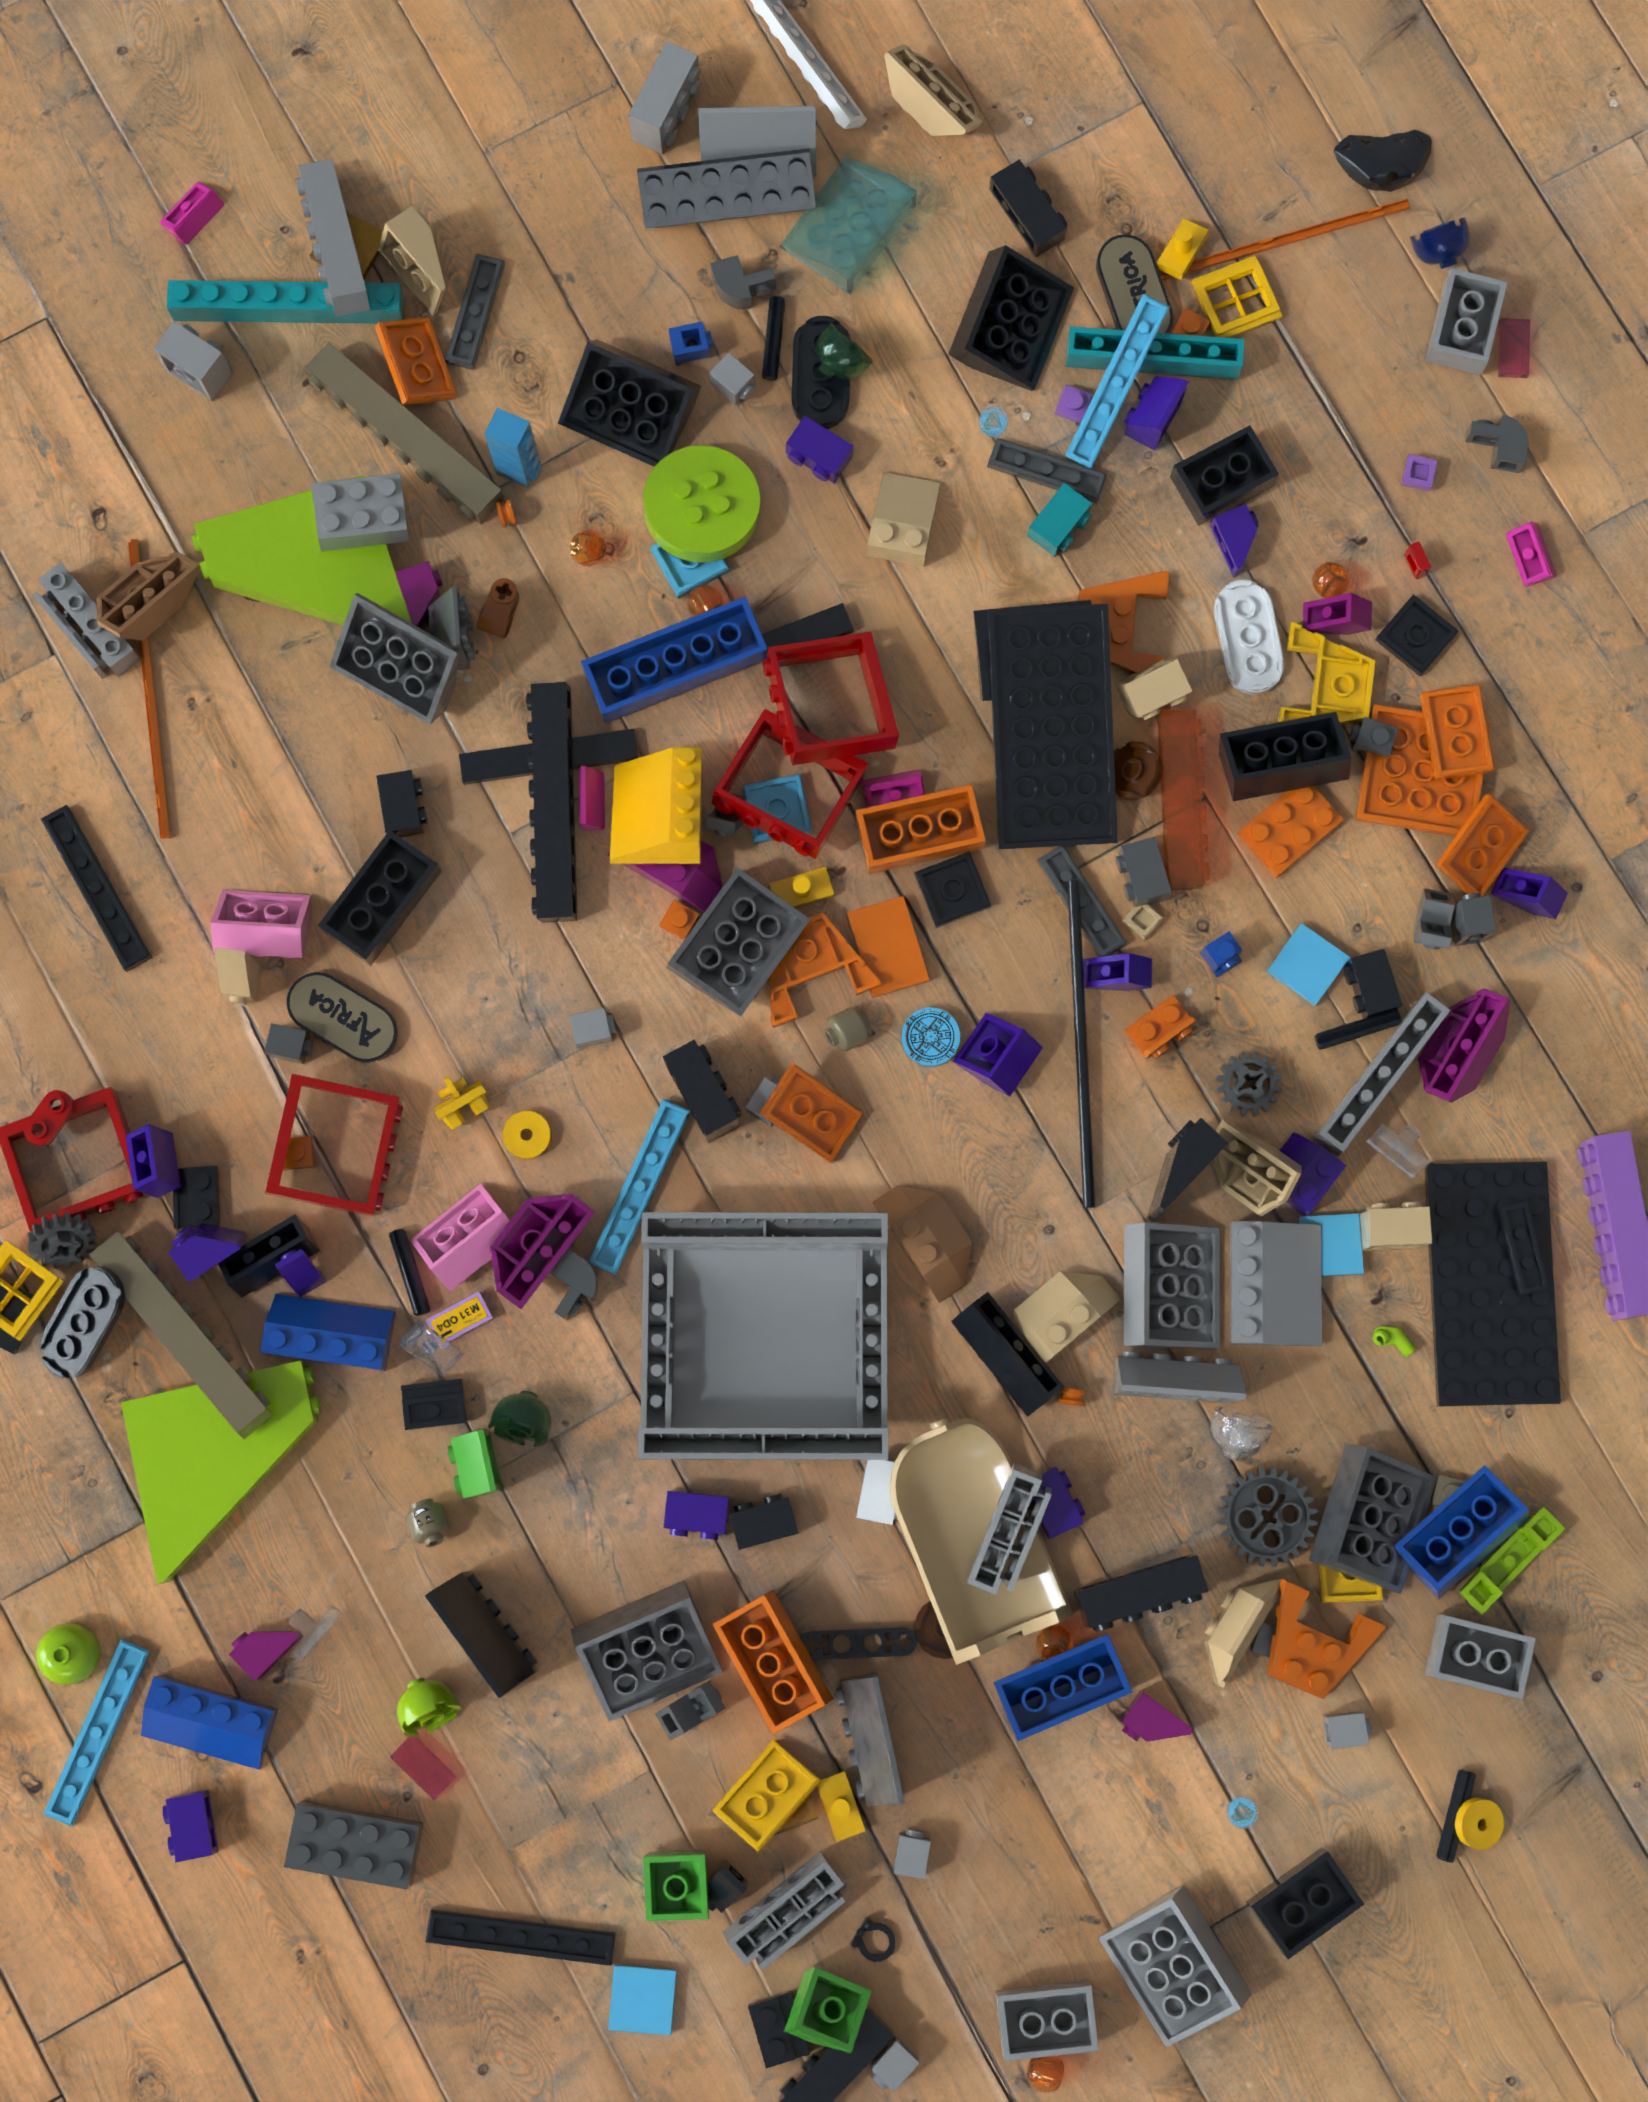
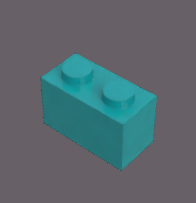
M1063 483L1029 526L1027 537L1054 557L1060 550L1065 552L1075 538L1072 534L1078 527L1082 530L1091 519L1090 509L1092 503Z

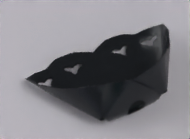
M1417 130L1396 133L1383 138L1348 135L1333 151L1341 167L1358 184L1370 190L1392 192L1407 185L1421 173L1431 154L1432 140L1430 136ZM1416 137H1419L1421 140L1424 139L1426 141L1421 143L1420 140ZM1403 138H1406V139L1403 141V143H1402V142H1399V141H1395V140H1402ZM1350 142H1352L1351 145H1350L1349 150H1347V149L1342 150V148L1347 147V145H1348ZM1389 173H1397V180L1393 182L1386 181V176Z

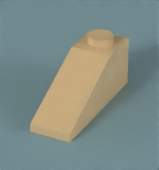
M215 947V959L221 994L229 998V1003L245 1006L247 1001L256 1002L262 967L246 951Z

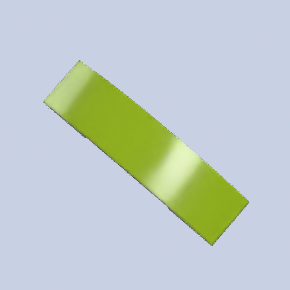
M1544 1506L1541 1507L1489 1556L1459 1593L1480 1615H1483L1503 1594L1502 1591L1541 1551L1545 1550L1565 1528Z

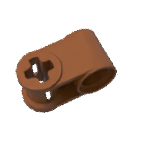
M501 578L493 583L478 618V630L504 639L507 637L519 603V593L513 581ZM506 590H509L511 596H505L504 599H501L499 593H505Z

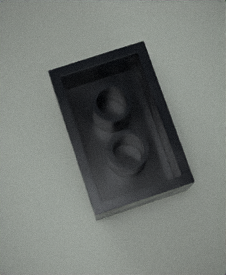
M1251 425L1175 464L1170 478L1196 523L1200 526L1213 519L1214 516L1226 512L1273 487L1279 473Z
M694 1039L663 1056L666 1068L708 1143L740 1126L738 1118L742 1116L741 1110L733 1096L727 1099L724 1093L727 1091V1085L718 1070L712 1072L710 1065L713 1064L712 1058L704 1044L698 1046Z
M1322 1847L1246 1901L1280 1952L1287 1959L1293 1957L1364 1905L1329 1852Z

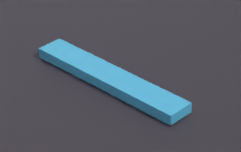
M1145 294L1142 295L1065 454L1066 457L1088 468H1092L1170 308L1169 306Z
M662 1100L588 1261L589 1264L617 1275L642 1220V1212L646 1211L691 1113L690 1110L668 1100Z
M125 1639L120 1640L43 1813L44 1815L69 1826H74L151 1653L150 1650Z

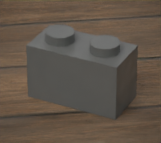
M1156 837L1122 845L1119 850V856H1116V864L1119 873H1124L1127 884H1124V891L1127 900L1133 901L1135 907L1169 900L1172 891Z
M1480 893L1462 896L1463 900L1456 902L1450 923L1454 946L1482 943L1496 932L1491 897H1481Z

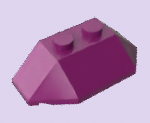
M702 840L700 864H623L702 913H705L723 888L714 848Z
M1483 988L1477 991L1475 995L1449 1007L1450 1012L1432 1034L1418 1058L1426 1093L1452 1103L1477 1088L1505 1039L1510 1007L1509 998Z
M571 1193L526 1199L490 1246L496 1291L522 1309L594 1215L595 1211Z

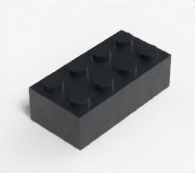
M1336 712L1220 733L1219 757L1233 801L1349 780L1352 758Z
M389 830L318 926L329 937L372 966L442 871L436 862Z
M1190 1554L1073 1591L1084 1626L1093 1628V1631L1098 1632L1114 1627V1620L1122 1618V1621L1127 1623L1143 1618V1611L1151 1609L1152 1613H1160L1173 1608L1172 1602L1180 1600L1181 1604H1189L1202 1600L1201 1593L1208 1592V1588L1198 1556Z

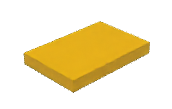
M773 1739L712 1811L752 1848L760 1853L821 1781Z

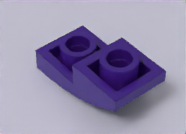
M302 1249L299 1251L291 1250L281 1257V1261L275 1264L286 1282L300 1297L327 1282L322 1272L314 1266L309 1255Z

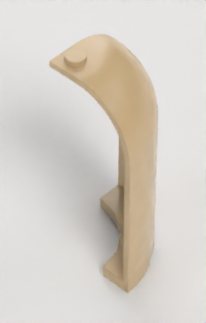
M945 1418L930 1424L932 1431L914 1438L901 1450L894 1463L890 1481L891 1499L895 1513L956 1665L1009 1643L1008 1641L1020 1637V1631H1022L1023 1636H1026L1073 1616L1039 1528L1013 1592L1007 1590V1583L1001 1581L996 1595L967 1583L968 1574L1013 1466L1005 1448L994 1433L984 1424L970 1418H963L949 1423L948 1419ZM1030 1506L1028 1507L1027 1512L1025 1514L1028 1518L1031 1513ZM1021 1524L1014 1541L1015 1546L1018 1545L1020 1538L1023 1536L1025 1525ZM1009 1553L1002 1571L1003 1574H1006L1008 1567L1011 1565L1014 1553Z

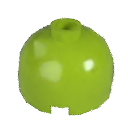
M77 1623L59 1624L51 1628L40 1639L36 1650V1662L42 1675L51 1682L64 1686L78 1684L89 1678L94 1672L101 1656L100 1644L95 1634L90 1629Z
M419 1678L410 1682L407 1685L408 1690L401 1695L397 1704V1718L403 1734L406 1737L419 1736L417 1730L426 1728L429 1733L449 1723L457 1716L455 1709L461 1710V1706L451 1688L445 1683L437 1680L425 1681L424 1678Z

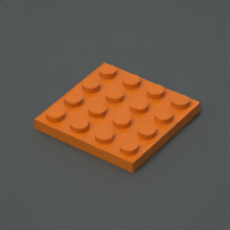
M1373 704L1370 719L1396 727L1398 731L1388 758L1365 751L1355 820L1456 837L1480 802L1483 773L1434 780L1423 712ZM1487 723L1488 733H1489L1490 723Z

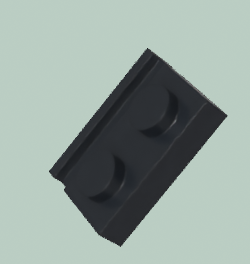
M218 1167L179 1168L181 1187L173 1191L174 1228L183 1229L190 1224L195 1228L201 1223L220 1227Z
M463 1379L401 1386L405 1430L467 1423Z
M792 1991L748 2004L766 2069L810 2055L806 2040L784 2032L794 2003Z

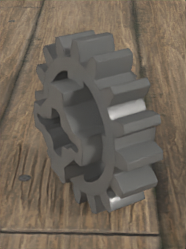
M1244 1051L1239 1054V1060L1231 1056L1228 1059L1231 1066L1223 1064L1220 1067L1225 1075H1218L1216 1077V1081L1222 1083V1086L1217 1088L1216 1092L1224 1093L1225 1095L1221 1103L1230 1102L1232 1105L1229 1111L1233 1112L1239 1108L1242 1117L1247 1114L1248 1110H1251L1253 1117L1258 1115L1259 1108L1267 1112L1270 1109L1267 1102L1275 1104L1278 1101L1273 1093H1280L1282 1091L1280 1086L1275 1085V1082L1282 1079L1281 1075L1273 1074L1277 1065L1268 1066L1266 1064L1268 1056L1259 1060L1255 1051L1251 1054L1250 1058H1247ZM1246 1065L1255 1066V1067L1259 1068L1260 1070H1259V1071L1249 1070V1069L1246 1067ZM1233 1072V1076L1236 1079L1235 1087L1230 1089L1229 1081ZM1259 1078L1252 1088H1244L1239 1091L1246 1080L1250 1081L1251 1079ZM1267 1079L1268 1091L1265 1096V1092L1263 1091L1262 1086L1263 1081ZM1238 1098H1248L1252 1103H1244L1238 1100Z
M66 1212L63 1217L53 1213L52 1219L49 1220L46 1217H42V1224H33V1232H28L29 1253L33 1254L34 1261L41 1260L44 1267L53 1263L54 1269H57L60 1264H65L69 1268L72 1261L80 1264L82 1263L81 1256L90 1257V1249L96 1247L94 1227H91L89 1219L82 1221L81 1214H77L72 1218L69 1212Z

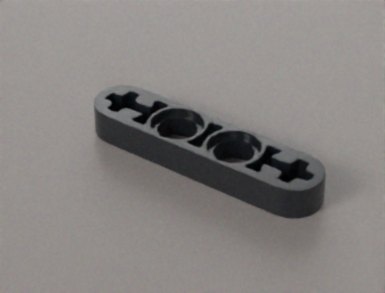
M904 1627L809 1631L800 1636L803 1643L807 1642L810 1636L814 1637L815 1642H824L823 1635L830 1636L828 1640L830 1654L824 1655V1648H816L814 1654H809L812 1660L906 1656L911 1654L917 1646L916 1635L913 1631ZM890 1632V1639H898L900 1633H906L907 1638H912V1644H908L904 1651L901 1650L899 1645H890L892 1651L885 1652L886 1639L884 1633ZM869 1634H876L881 1639V1647L875 1652H869L863 1645L865 1637ZM839 1635H845L851 1642L850 1649L845 1653H838L833 1648V1640Z

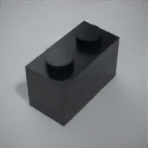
M412 770L377 775L385 833L387 834L391 830L399 837L423 834V824H428L425 806L420 807L418 796L423 795L421 779L415 778Z
M1385 949L1353 957L1346 962V968L1343 970L1345 980L1348 985L1353 986L1355 996H1353L1354 1008L1358 1014H1362L1363 1019L1391 1010H1398L1403 1006Z
M780 1493L763 1498L765 1504L753 1507L752 1502L734 1506L735 1513H731L729 1516L739 1550L798 1534L789 1498L782 1499Z

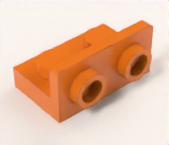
M1171 995L1124 1031L1145 1059L1151 1055L1156 1059L1170 1049L1167 1044L1177 1037L1181 1041L1194 1031L1191 1026L1196 1022V1019L1193 1016L1190 1017L1175 996Z

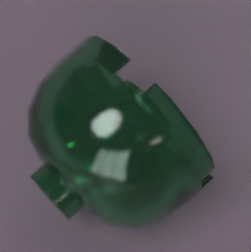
M832 322L824 329L817 340L816 355L822 363L819 369L830 379L834 376L842 380L854 379L863 374L873 363L868 354Z
M521 1391L520 1393L505 1396L497 1403L488 1427L490 1429L494 1426L493 1433L506 1441L524 1445L525 1439L535 1441L533 1446L545 1445L548 1440L552 1420L549 1409L538 1399L535 1393Z

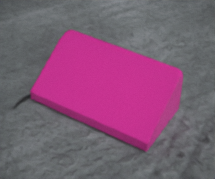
M197 182L164 216L160 224L181 242L188 244L216 215L224 203L214 190Z
M1531 521L1505 533L1524 587L1557 577L1538 523Z
M581 766L579 768L581 827L584 831L604 830V773L587 766Z
M920 770L862 780L867 808L925 795Z

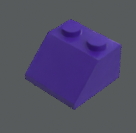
M1155 376L1150 385L1145 383L1137 398L1141 402L1137 409L1131 407L1124 420V423L1127 424L1125 435L1155 451L1183 402L1189 381L1180 378Z
M985 1013L953 1062L989 1087L1011 1096L1043 1047L1024 1029Z
M1293 1132L1279 1151L1301 1165L1302 1172L1286 1202L1303 1216L1311 1213L1347 1165L1324 1147Z
M202 1223L193 1228L190 1224L176 1234L177 1237L172 1240L173 1245L168 1253L187 1280L191 1282L241 1249L247 1235L244 1231Z

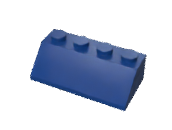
M275 1294L265 1321L260 1353L386 1371L396 1311Z
M1484 1465L1401 1539L1394 1548L1417 1578L1439 1600L1529 1519V1509Z
M1108 1634L993 1682L1017 1741L1133 1693Z
M153 1676L143 1709L141 1736L260 1770L278 1708L167 1676Z

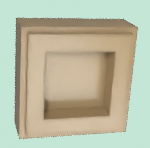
M1149 904L1138 907L1134 906L1122 920V923L1140 939L1145 941L1162 922L1164 917Z

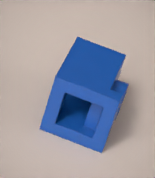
M703 321L668 328L675 366H679L683 362L709 357V349L713 348L711 332L704 330ZM691 343L696 344V346L687 347Z
M1228 931L1205 946L1200 954L1215 976L1219 977L1242 962L1239 955L1243 950L1231 932Z

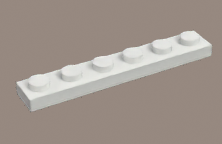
M750 0L754 5L755 11L769 25L771 33L785 47L787 55L801 69L803 77L817 91L819 99L833 113L835 121L844 129L861 127L867 118L781 0Z

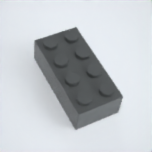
M301 1801L296 1804L284 1867L408 1889L412 1886L424 1822Z

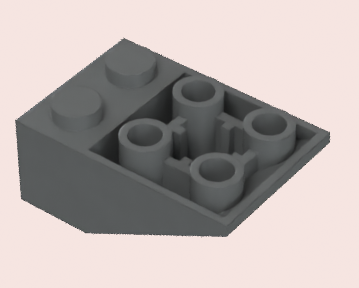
M455 586L451 587L428 606L429 628L431 635L460 651L457 670L470 669V659H475L474 643L471 642V636L468 631H473L472 614L469 613V607L466 605L465 596H460L458 588Z

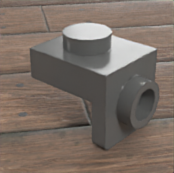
M1364 717L1359 725L1354 724L1349 737V741L1353 742L1351 751L1357 752L1361 749L1388 758L1398 728Z
M733 794V795L737 796L738 798H740V799L746 801V797H745V796H743V795H738V794ZM716 807L707 816L706 820L707 829H712L716 834L724 836L734 834L743 825L741 819L732 814H724Z

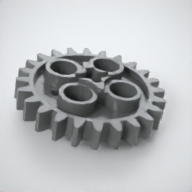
M1258 1467L1257 1476L1251 1470H1247V1480L1236 1476L1235 1480L1238 1486H1226L1231 1493L1230 1497H1220L1222 1501L1227 1503L1226 1507L1217 1508L1218 1512L1225 1514V1518L1217 1521V1524L1226 1525L1227 1527L1220 1535L1221 1537L1230 1536L1232 1538L1227 1544L1228 1548L1236 1545L1239 1547L1236 1552L1237 1557L1248 1553L1247 1563H1252L1258 1557L1259 1566L1264 1567L1266 1560L1269 1559L1271 1566L1277 1567L1278 1558L1280 1557L1284 1564H1288V1554L1291 1553L1296 1558L1300 1557L1297 1547L1300 1546L1308 1549L1309 1546L1304 1541V1538L1315 1537L1308 1530L1309 1526L1318 1525V1522L1310 1519V1515L1317 1513L1318 1510L1308 1507V1504L1314 1500V1497H1304L1303 1494L1308 1487L1302 1486L1297 1488L1296 1485L1299 1480L1297 1476L1288 1481L1287 1470H1283L1279 1476H1277L1276 1467H1271L1268 1475H1266L1263 1467ZM1262 1486L1269 1488L1272 1494L1271 1500L1266 1504L1261 1503L1257 1498V1491ZM1283 1494L1285 1496L1284 1500L1271 1514L1272 1519H1274L1273 1522H1265L1257 1536L1251 1539L1250 1534L1264 1519L1261 1512L1270 1511L1278 1497ZM1287 1505L1292 1506L1296 1511V1517L1291 1523L1285 1522L1281 1515L1283 1508ZM1245 1510L1249 1511L1253 1516V1523L1249 1528L1242 1527L1238 1521L1240 1513ZM1270 1529L1275 1531L1278 1537V1541L1273 1547L1266 1546L1263 1541L1264 1533Z

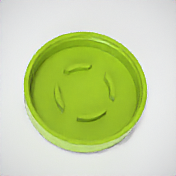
M705 445L681 448L660 460L647 478L643 493L645 523L658 545L675 557L700 563L727 558L744 547L756 530L760 514L758 483L750 468L731 452Z

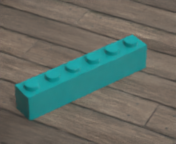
M1070 326L1067 337L1065 367L1106 370L1125 330ZM1157 333L1138 372L1238 380L1243 367L1244 339Z

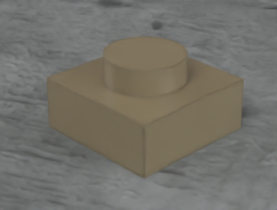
M1437 1475L1430 1505L1438 1507L1466 1481Z

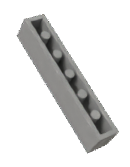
M333 159L298 165L301 177L295 178L299 196L305 195L306 199L301 200L305 218L311 217V221L306 223L310 240L316 239L317 243L312 244L316 262L322 261V265L317 266L321 284L327 283L328 288H323L327 306L333 305L335 317L370 310L367 291Z
M1427 992L1424 993L1314 1136V1139L1336 1156L1343 1153L1450 1012V1009Z

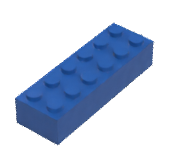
M745 596L582 660L581 664L604 723H608L760 663L762 660H766L768 649Z

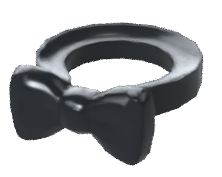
M866 1917L850 1945L853 1948L858 1946L861 1954L866 1959L873 1962H881L888 1959L893 1953L895 1937L887 1925L871 1923L870 1917ZM865 1931H883L889 1938L887 1950L877 1955L870 1953L862 1939Z

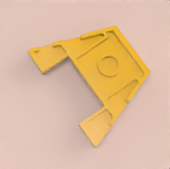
M1291 622L1286 651L1317 655L1310 710L1280 707L1278 722L1331 712L1337 713L1340 725L1359 722L1364 717L1369 718L1375 660L1342 644L1339 646L1325 639V636L1317 632L1312 633L1302 628V625Z

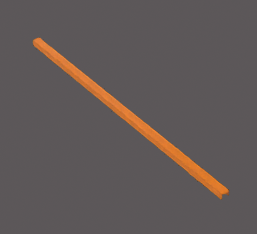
M1407 198L1200 258L1192 262L1186 274L1408 210L1411 206H1409ZM1158 270L1162 281L1174 278L1173 276Z
M131 539V542H128L131 567L140 562L138 539ZM147 637L145 640H139L159 832L160 838L168 839L170 831L149 639Z

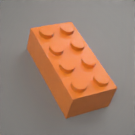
M972 784L856 810L855 814L868 874L963 854L969 851L984 849L986 842Z
M774 1590L767 1592L712 1624L772 1734L822 1708L834 1699Z

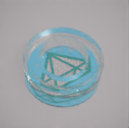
M989 406L981 412L979 427L985 435L997 437L1006 431L1008 415L1005 410L998 406Z
M1235 1797L1227 1805V1818L1237 1828H1250L1258 1819L1257 1805L1248 1797Z

